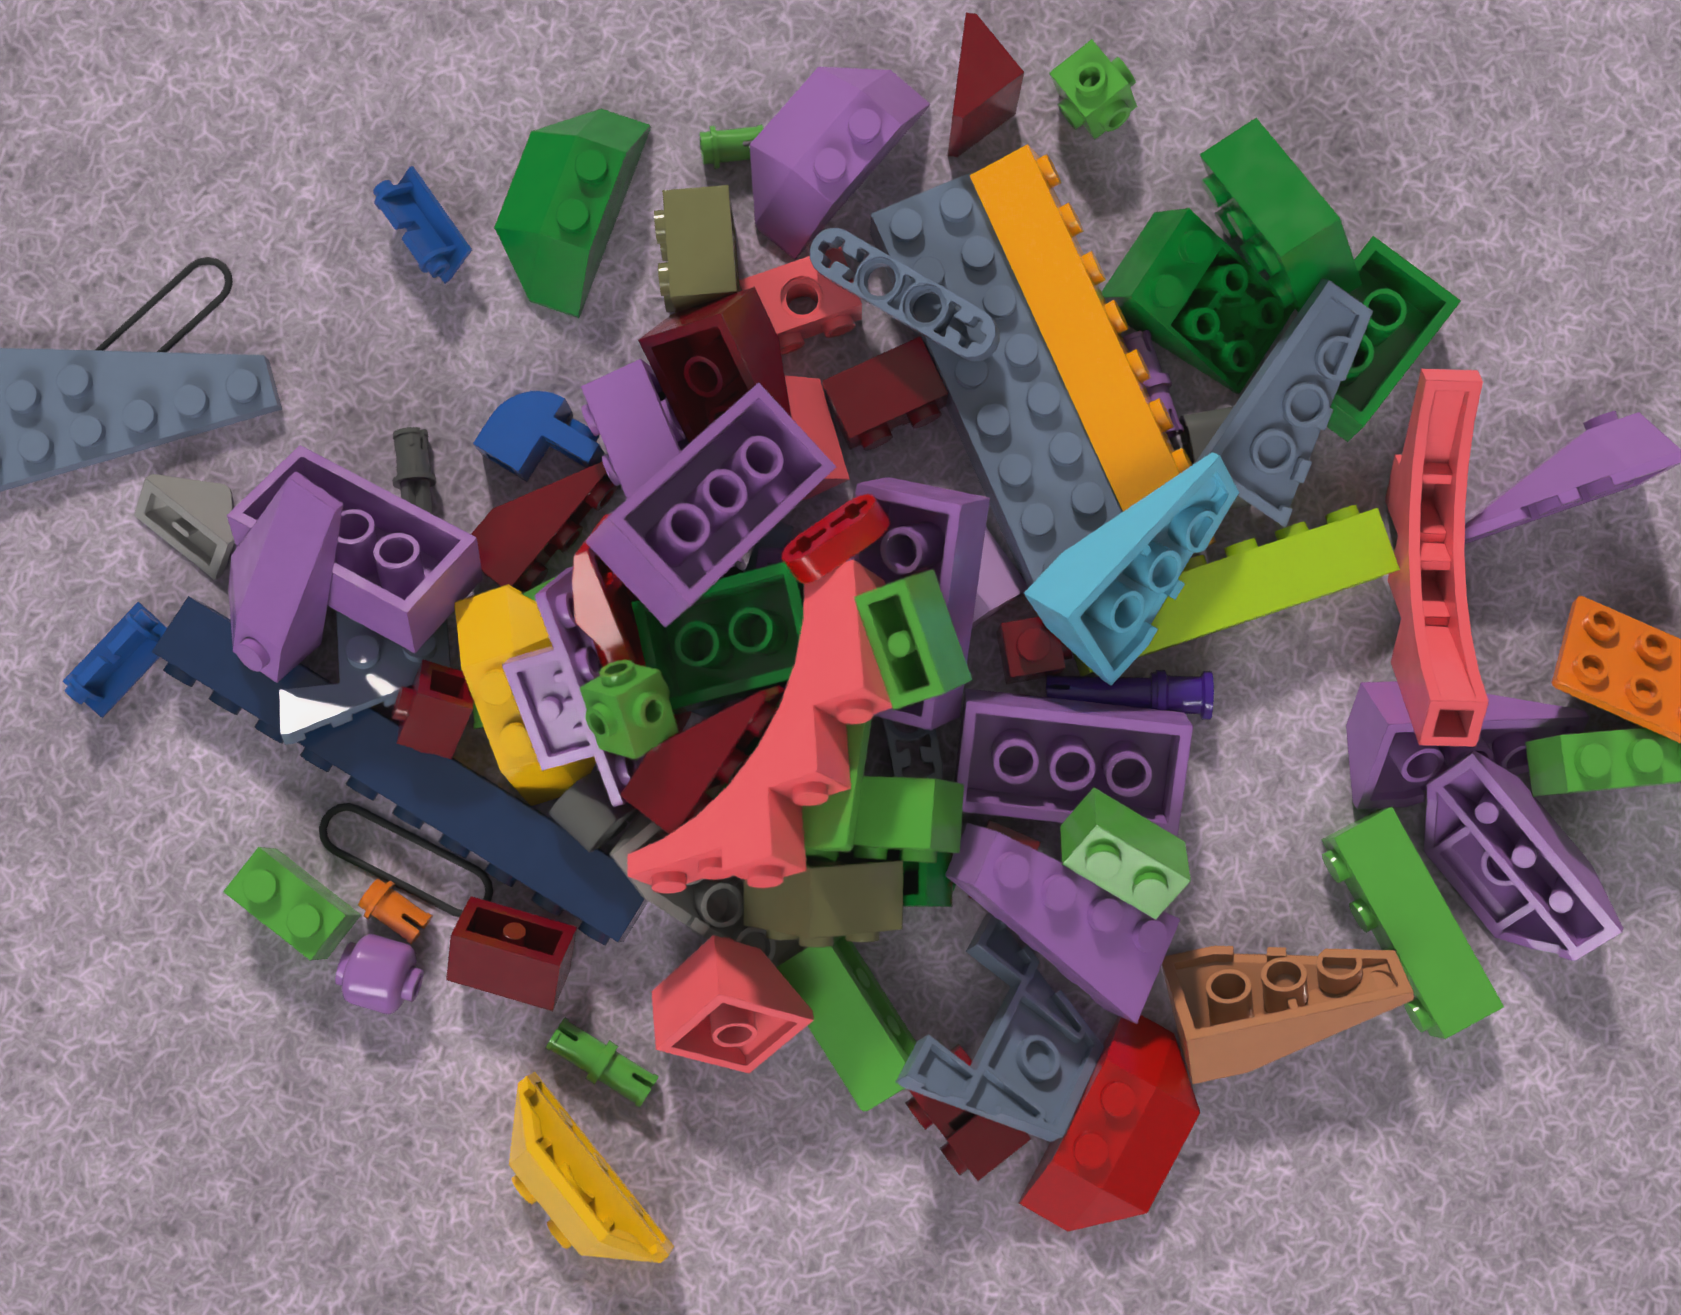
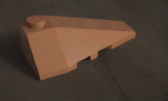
M1210 946L1165 956L1162 962L1178 1038L1192 1084L1251 1072L1414 1000L1413 989L1395 950L1324 949L1318 956L1287 955L1286 947H1267V954H1234L1233 946Z

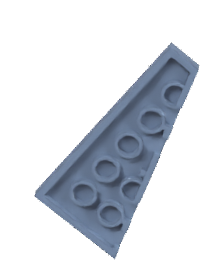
M0 348V492L282 410L269 359L264 355Z

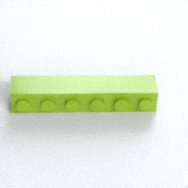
M1357 505L1348 506L1325 515L1326 525L1309 530L1306 521L1275 531L1277 541L1259 547L1255 538L1248 539L1224 548L1226 558L1208 564L1205 555L1190 558L1178 578L1185 585L1176 600L1167 596L1151 623L1158 630L1148 647L1137 658L1384 577L1400 570L1378 508L1359 514ZM1073 653L1080 676L1095 673Z

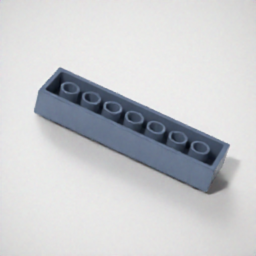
M968 173L871 213L870 235L877 249L984 310L996 322L1000 330V341L997 350L989 358L977 362L962 359L913 330L916 338L921 336L948 392L946 403L948 412L986 497L990 498V507L1020 575L1029 588L1062 552L1123 511L969 176L971 174ZM885 267L894 287L896 282L893 269ZM928 293L920 296L915 301L913 315L917 321L927 323L938 317L942 308L939 296ZM956 306L948 326L958 331L966 339L964 348H968L972 342L981 345L986 339V336L980 330L983 322L979 321L974 328L961 323L954 317L961 310L960 307ZM947 327L939 334L940 336L944 337L946 335Z

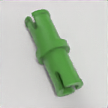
M564 1017L545 1047L548 1051H553L588 1073L585 1079L595 1085L597 1080L634 1102L639 1108L659 1077L617 1052L616 1050L619 1047L617 1044L610 1040L607 1045L569 1022V1019Z

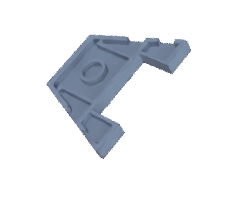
M336 610L340 682L338 684L280 690V723L284 744H294L306 739L304 733L331 723L334 728L352 721L354 713L383 702L385 707L394 704L401 686L411 688L422 659L451 668L448 620L446 619L416 653H413Z
M988 913L983 918L966 952L1007 983L1010 989L971 1065H967L933 1037L927 1035L917 1041L896 1082L906 1089L1052 1142L1064 1136L1104 1046L1062 990L1056 993L1052 990L1037 970L1040 961L1029 946L1022 949L1006 929L1007 925Z

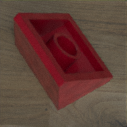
M966 12L947 154L950 157H959L1016 114L1024 76L1022 68L975 13Z

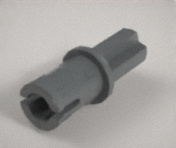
M419 427L398 429L393 432L397 464V476L392 480L393 486L400 489L402 499L432 514L430 487L434 486L437 481L436 476L431 474L429 464L428 431L426 429L420 430Z

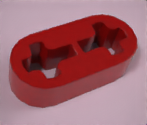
M860 495L846 502L790 541L782 552V560L798 582L810 583L816 581L879 539L888 529L890 524L889 518L873 495Z

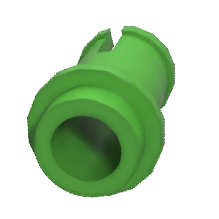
M715 125L709 126L708 132H699L703 165L713 164L714 169H719L720 163L750 160V146H744L743 142L753 141L763 130V125L717 131Z

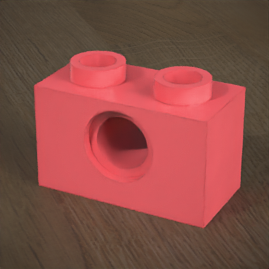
M841 246L838 249L831 248L826 250L825 255L831 260L828 268L835 261L848 267ZM810 256L739 280L740 291L752 287L756 288L778 335L781 355L800 349L805 345L804 339L824 333L827 338L843 335L855 327L854 322L862 319V303L860 298L820 274L813 267ZM805 296L813 299L817 303L816 308L804 315L794 313L788 306L797 297Z

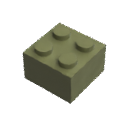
M729 186L662 190L664 210H654L656 240L657 244H660L662 261H668L658 263L659 287L661 296H664L666 313H677L740 292L735 221Z
M840 851L836 862H816L805 857L806 871L783 877V883L775 887L755 888L749 886L747 880H744V925L765 929L766 938L793 940L799 938L800 946L829 947L834 945L835 936H845V940L851 942H875L880 940V932L903 929V861L853 858V853Z

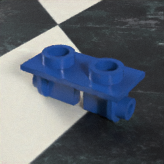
M411 166L397 185H393L390 180H385L375 186L373 189V193L376 196L374 204L384 213L395 230L407 229V232H405L401 239L419 263L420 270L424 273L429 272L433 278L440 276L445 284L452 279L472 251V248L414 166Z
M137 602L62 681L67 685L64 691L77 703L83 704L85 702L103 718L160 658L152 650L167 627L140 602Z

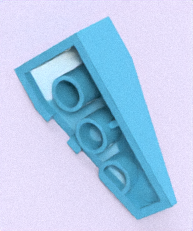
M1211 452L1062 552L1024 592V595L1044 625L1104 682L1112 685L1148 647L1158 630L1151 623L1167 596L1176 600L1185 583L1178 580L1183 569L1194 552L1199 553L1207 548L1239 494L1221 456Z

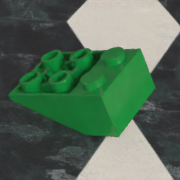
M1190 208L1154 212L1102 290L1106 303L1112 300L1116 301L1127 325L1136 331L1144 332L1149 330L1153 342L1236 394H1240L1295 309L1292 304L1283 308L1270 290L1267 281L1259 273H1256L1241 256Z

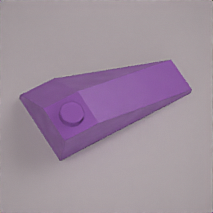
M1616 411L1594 417L1583 423L1586 429L1585 432L1569 441L1465 522V544L1641 485L1681 464V449L1640 412L1620 419Z
M297 471L286 480L231 555L228 593L233 652L238 655L241 662L249 669L261 671L276 683L321 645L343 509L341 502Z
M1361 682L1346 724L1353 803L1357 809L1409 807L1425 802L1423 791L1427 790L1429 781L1474 750L1514 775L1529 772L1525 742L1559 735L1583 733L1589 716L1584 710L1487 694L1489 703L1476 747L1419 745L1398 682Z

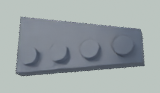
M1321 279L1195 462L1197 463L1211 452L1220 455L1239 491L1237 496L1285 528L1293 511L1290 506L1299 483L1304 484L1312 464L1309 458L1321 429H1326L1334 410L1330 408L1340 382L1346 380L1373 311L1330 280Z

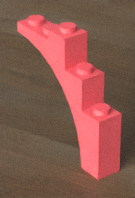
M1421 369L1402 455L1395 454L1385 496V503L1398 534L1394 554L1400 570L1389 574L1388 583L1401 616L1391 665L1419 745L1476 747L1489 703L1479 673L1471 635L1465 572V505L1468 466L1474 423L1483 384L1478 370Z
M850 560L841 564L822 578L810 583H804V615L795 665L780 706L757 749L732 782L701 813L664 839L627 854L628 877L651 885L652 890L655 892L668 894L681 892L687 888V883L700 879L718 880L732 875L747 880V884L751 887L771 888L782 884L783 877L806 871L802 806L823 804L828 800L829 795L851 789L846 724L865 723L873 718V714L892 708L854 600L855 596L885 586V580L855 560Z

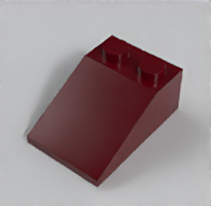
M755 287L674 313L638 339L689 444L758 383L791 417L779 338Z

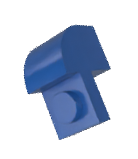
M546 391L524 392L504 401L495 409L473 442V445L482 456L526 482L549 447L584 468L602 462V456L605 455L600 444L597 443L600 436H595L588 426L575 419H572L569 425L565 424L572 412L566 399Z

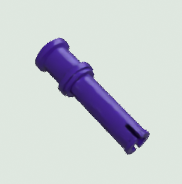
M1156 670L1150 673L1149 678L1119 677L1112 685L1096 676L1047 675L1046 697L1184 712L1185 714H1199L1202 720H1211L1214 703V681L1212 671H1203L1200 676L1167 675L1165 670Z

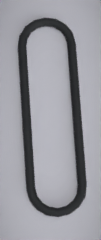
M204 257L196 259L95 350L104 351L194 269L206 264L216 266L224 275L225 284L223 290L157 352L169 351L228 296L233 283L229 268L225 263L216 258Z
M351 803L337 804L330 808L321 819L319 826L320 840L324 847L333 855L386 882L391 880L395 883L396 887L452 916L460 918L463 910L439 900L332 844L327 833V827L332 817L343 811L354 812L476 874L481 878L485 887L483 900L491 902L493 896L492 881L488 874L480 867L359 805Z

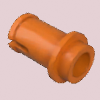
M379 878L376 879L358 903V906L365 910L363 916L366 919H370L372 916L412 945L420 936V931L403 918L407 917L425 929L433 915L429 912L426 913L393 889L395 883L391 880L384 883Z

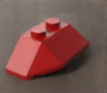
M1140 1015L1137 1024L1120 1016L1117 1017L1103 1043L1104 1049L1064 1136L1050 1142L1018 1202L1020 1205L1068 1232L1148 1213L1201 1113L1174 1033Z

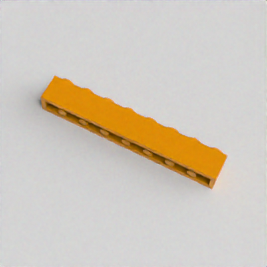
M1027 144L969 176L1122 511H1125L1191 467L1192 464L1183 447L1174 451L1166 431L1174 428L1171 418L1160 398L1151 401L1143 383L1151 378L1149 370L1138 349L1131 352L1128 351L1121 335L1122 332L1128 330L1126 320L1115 300L1108 303L1105 301L1098 284L1105 281L1106 278L1094 253L1090 251L1084 254L1076 235L1084 231L1070 202L1062 206L1054 187L1061 184V180L1048 154L1039 157ZM1214 536L1212 537L1208 546L1216 543Z

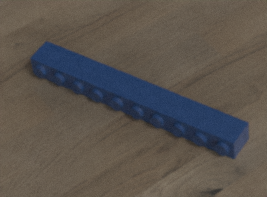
M190 596L187 597L152 650L154 654L168 662L163 669L164 672L190 687H193L196 680L213 690L208 698L209 700L234 715H238L241 709L259 718L254 727L281 744L284 741L281 736L280 690L334 684L301 663L278 683L261 671L249 669L241 662L238 655L233 652L231 619ZM372 707L354 713L352 721L333 728L331 723L306 732L304 733L306 739L297 742L305 747L300 756L306 761L326 772H329L333 765L350 775L346 782L348 787L372 801L376 799L378 794L384 796L396 804L392 811V814L419 830L424 823L443 833L438 840L441 845L463 858H467L471 851L489 862L484 870L489 875L510 887H513L517 880L536 891L531 898L534 903L556 916H560L564 909L582 920L578 930L602 945L606 946L610 938L616 942H624L649 902L642 897L608 853L600 848L589 853L555 820L455 758L448 759L431 753H421L413 748L397 744L400 724Z

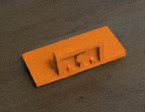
M1578 596L1571 605L1552 679L1553 687L1681 743V639L1589 598Z

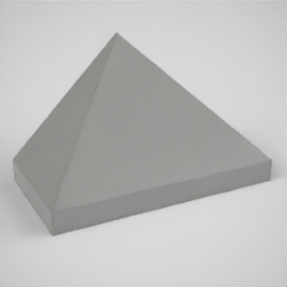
M151 474L146 477L134 516L214 580L220 578L224 573L235 542L227 518V514L233 510L231 489L225 484Z

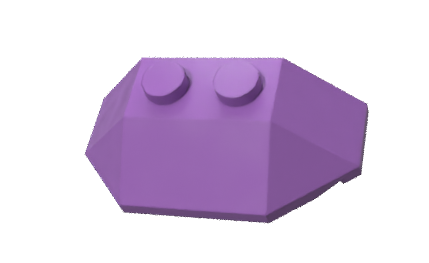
M818 67L750 144L755 228L796 260L929 108L930 103L891 70Z
M1474 750L1429 781L1427 784L1428 799L1425 818L1424 852L1495 938L1535 950L1559 954L1558 957L1576 961L1622 933L1623 927L1592 864L1537 798L1533 797L1531 791L1519 777Z

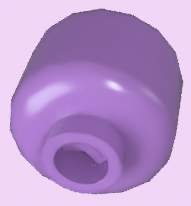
M368 934L362 937L357 944L350 942L344 949L337 967L335 984L342 986V995L350 1004L390 1015L396 1012L405 1000L413 1002L416 999L423 981L424 970L416 968V952L410 945L375 934Z

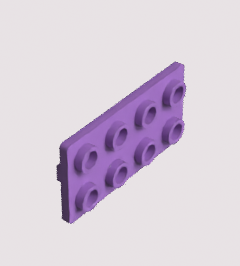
M569 567L535 594L536 603L553 646L509 658L502 664L541 769L546 770L594 756L611 803L616 807L626 804L627 801L620 794L647 752L639 758L633 759L600 750L595 735L586 722V707L580 687L600 676L599 672L603 667L599 661L593 640L575 624L572 590L573 567Z

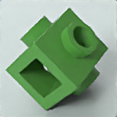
M1093 39L1049 72L1055 88L1062 98L1057 106L1063 116L1075 130L1083 125L1094 139H1097L1106 131L1110 132L1119 128L1129 118L1131 111L1137 108L1130 88L1136 83L1134 76L1119 57L1110 61Z
M629 660L617 661L603 667L599 672L600 676L580 687L586 707V722L594 733L600 750L637 759L679 732L669 701V688L661 675V671L658 669L636 665Z

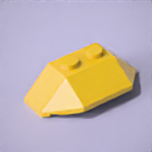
M507 584L457 600L454 603L461 669L501 773L530 806L560 798L574 783L592 772L596 760L593 756L546 770L541 769L502 664L509 658L553 645L536 601L521 594V591Z
M533 1072L523 1078L517 1085L509 1166L515 1172L511 1180L520 1195L530 1204L538 1201L551 1218L547 1222L548 1229L565 1249L573 1246L579 1255L655 1263L663 1262L670 1256L674 1248L671 1241L537 1073Z

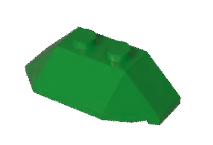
M601 108L531 131L494 226L530 302L580 318L649 135L651 125Z

